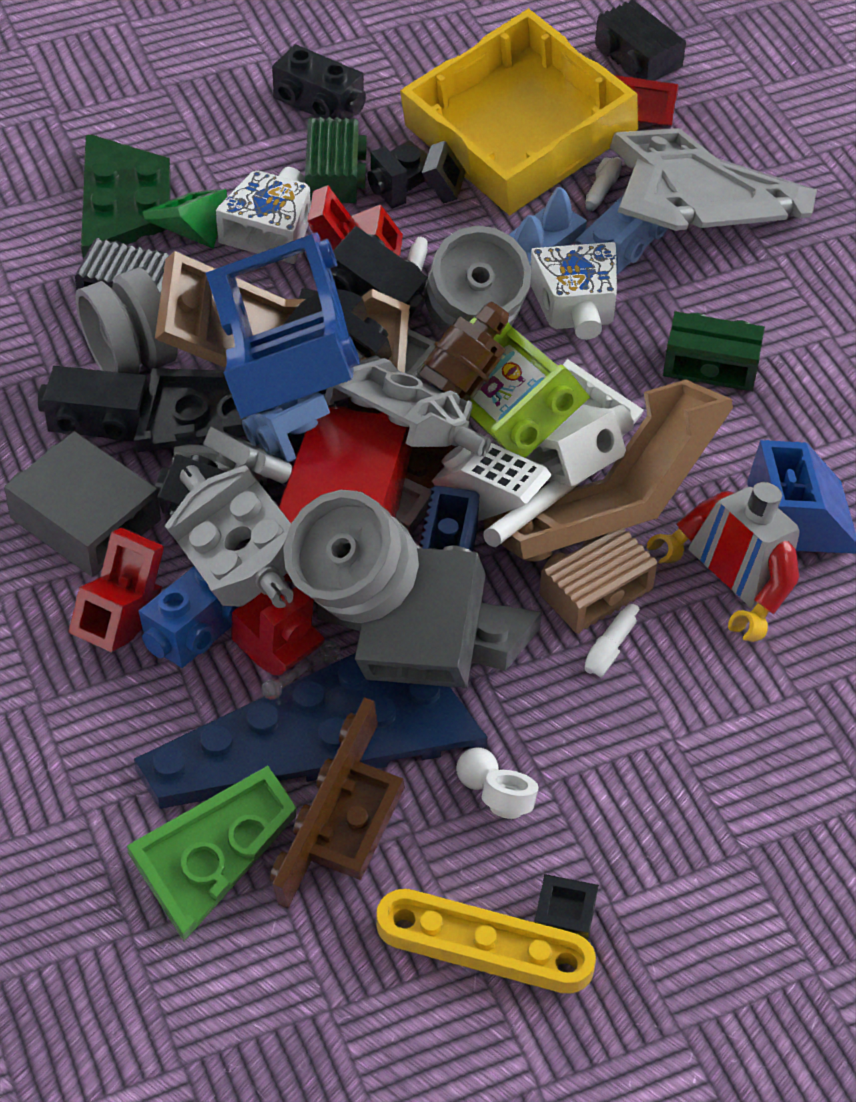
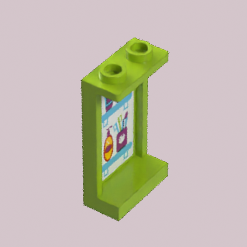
M474 317L470 323L474 324L477 319ZM507 322L500 335L496 334L494 340L506 350L490 374V380L487 383L485 382L475 397L470 400L472 402L470 417L502 448L526 458L581 407L590 396L564 365L555 364Z

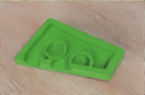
M266 766L127 845L128 855L183 941L191 935L296 817L297 807L269 766Z

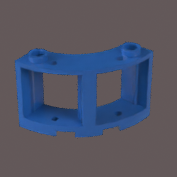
M318 232L205 273L215 300L221 326L226 335L233 334L235 347L226 350L227 363L223 373L240 419L350 381L353 378V367L360 365L357 350L351 337L348 335L340 299L330 268L337 266L336 258L329 240L321 241ZM306 251L322 311L253 335L235 277Z

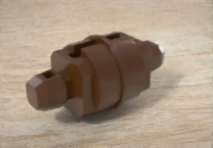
M492 301L484 305L475 316L477 320L474 324L459 316L454 324L449 326L440 341L435 342V348L425 360L423 368L418 373L431 387L442 392L453 391L461 399L468 402V400L470 401L475 397L482 385L490 380V374L506 350L494 340L496 334L500 335L509 319V313Z

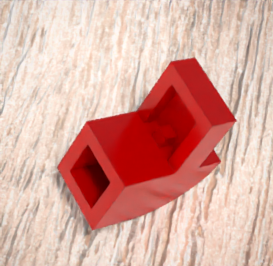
M329 186L313 191L310 211L308 213V223L313 233L318 232L321 241L328 239L334 250L351 230L358 226L367 234H373L380 238L388 249L400 257L403 234L382 205L351 216Z
M124 528L112 531L100 578L79 587L68 633L109 652H113L131 642L142 629L139 610L162 591V586L155 584L165 546Z
M297 587L292 589L293 599L290 603H288L284 596L280 595V598L286 604L285 607H275L267 594L260 593L247 604L240 606L232 612L231 639L259 667L277 676L282 675L313 653L325 641V638L312 626L314 600Z

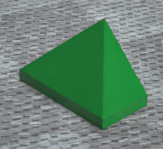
M226 188L190 192L143 211L144 220L214 249L218 235L216 209L228 197Z

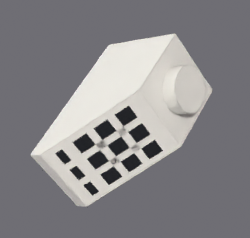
M491 443L488 452L481 457L461 446L456 447L443 458L442 463L445 467L432 482L435 486L472 490L479 493L478 520L481 521L525 506L552 475L546 467Z

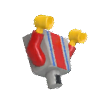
M768 482L757 483L754 487H747L736 493L731 491L718 493L699 503L676 523L679 529L673 534H656L647 542V550H656L667 542L668 553L658 563H675L683 556L684 543L689 539L691 544L688 550L752 609L751 612L745 610L736 611L728 621V629L733 632H741L749 622V629L744 634L743 640L751 642L762 640L766 636L768 623L765 617L769 612L773 615L799 580L796 547L800 532L797 524L778 508L783 496L781 490Z

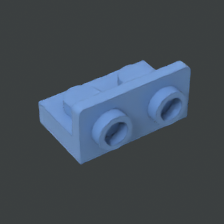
M623 196L575 240V245L615 242L616 275L630 262H637L644 249L654 239H660L667 230L665 227L618 213Z
M316 392L247 416L246 419L242 420V426L252 445H258L267 454H273L289 463L296 460V455L287 433L300 434L311 430L318 424L317 419L329 414L330 410L324 395Z

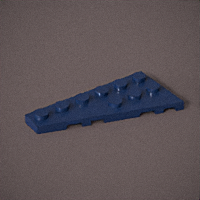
M356 653L134 758V764L137 774L159 809L206 801L266 766H269L278 781L306 777L307 782L317 780L327 758L334 760L341 746L339 735L342 725L349 713H357L364 697L374 701L378 725L360 762L377 769L388 767L392 760L419 755L422 761L441 757V751L463 747H467L468 750L471 748L487 749L488 737L450 687L366 680L355 660Z

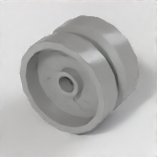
M476 225L458 229L443 240L436 251L425 285L424 296L427 297L425 304L430 318L441 331L446 332L459 316L470 322L484 305L492 301L509 313L508 322L512 326L530 288L531 267L526 252L513 237L497 228Z
M141 267L114 276L112 288L103 281L76 290L75 301L81 328L88 347L102 371L139 374L141 363L152 370V368H159L176 361L177 348L155 339L161 294L152 278Z
M341 489L323 494L303 507L290 525L283 547L285 569L294 585L340 620L356 623H365L383 618L400 606L414 586L419 567L417 545L406 527L392 517L377 501L358 491Z

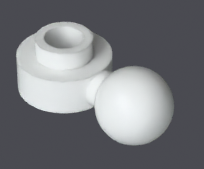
M471 748L459 757L456 766L459 780L470 789H483L482 800L495 815L502 818L515 819L523 814L530 813L534 809L538 784L532 778L516 771L498 770V762L495 756L483 748Z

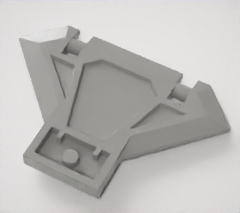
M680 128L614 133L610 148L624 159V163L634 169L618 213L675 231L687 230L689 224L700 228L787 220L788 215L797 218H809L812 215L817 189L718 159Z

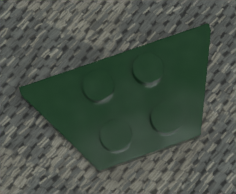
M86 135L81 232L82 258H85L93 241L97 238L102 242L107 240L111 243L117 240V242L128 245L136 242L143 236H152L166 231L167 229L145 221L143 211L171 200L170 158L99 136Z

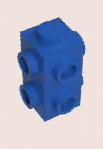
M193 566L139 610L144 633L142 640L154 656L158 658L165 657L180 668H183L199 654L207 651L214 641L232 627V612L240 606H223L210 590L201 574Z

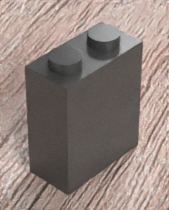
M75 431L60 443L51 446L45 455L26 470L17 473L4 486L10 518L91 577L95 576L103 568L112 531L124 528L142 536L161 520L160 505L157 497L158 488Z
M417 545L419 567L413 588L402 604L383 618L362 623L355 660L366 680L467 688L486 576L478 552H472L461 546H447L443 550L422 549Z

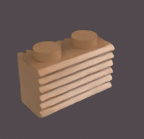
M624 528L586 540L582 547L568 555L558 553L551 557L541 571L539 594L575 633L580 634L583 629H588L591 624H596L599 619L603 620L615 610L619 611L622 606H627L630 601L634 602L637 597H642L645 592L649 593L654 586L657 561Z

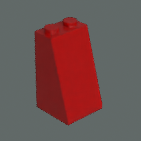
M342 406L329 408L330 413L317 419L318 424L311 430L306 431L279 509L292 524L301 509L317 497L342 489L366 494L382 505L392 517L396 518L412 447L406 444L410 427L400 426L391 422L388 418L389 415L383 412L378 414L359 412ZM288 573L283 576L285 578L284 581L293 582Z

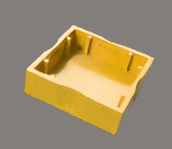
M529 8L484 36L474 47L465 53L443 62L400 90L405 126L429 147L446 141L466 170L465 178L509 216L610 149L615 132L638 130L637 93L598 62L579 53L565 36Z

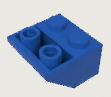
M760 440L747 485L748 487H754L757 483L768 482L781 490L783 496L778 508L797 524L800 532L796 551L856 554V531L841 480L806 442Z

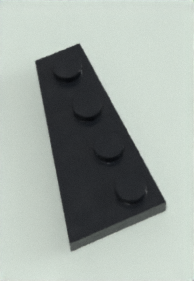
M152 368L134 438L137 452L203 443L210 427L236 437L246 436L242 420L247 417L240 419L223 373L225 370ZM327 389L318 391V393L324 395L325 398ZM335 402L332 405H328V408L334 407Z

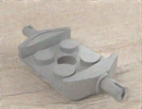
M372 356L361 360L360 365L353 367L352 380L327 388L325 400L328 405L351 397L350 399L353 403L363 407L375 408L389 415L388 418L391 422L400 426L410 427L406 444L411 447L459 445L477 454L479 457L484 456L490 448L491 439L489 437H485L468 428L472 402L461 399L453 391L442 392L423 383L412 375L399 371L391 361L385 358L380 359L378 356Z
M194 465L187 466L186 468L192 476L189 477L183 469L180 473V480L190 492L165 524L167 530L178 542L223 606H244L260 593L268 595L275 607H285L286 604L282 601L280 595L282 594L288 603L293 599V592L284 583L285 578L283 577L287 574L283 547L291 525L290 521L246 465L213 476L207 480L200 473L198 467ZM251 538L244 548L234 551L240 542Z

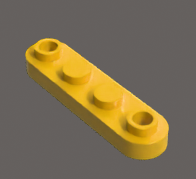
M411 889L391 891L381 899L377 907L376 924L378 934L385 943L398 949L564 994L583 990L593 978L596 963L595 951L584 937L572 932ZM400 920H408L413 923V926L403 929L395 924ZM563 963L570 964L575 968V971L571 973L561 972L557 966Z

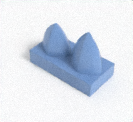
M558 187L552 193L546 207L534 216L528 215L525 217L519 227L508 235L513 237L523 248L531 265L532 248L571 245L586 230L587 220L572 211L567 192L563 188Z

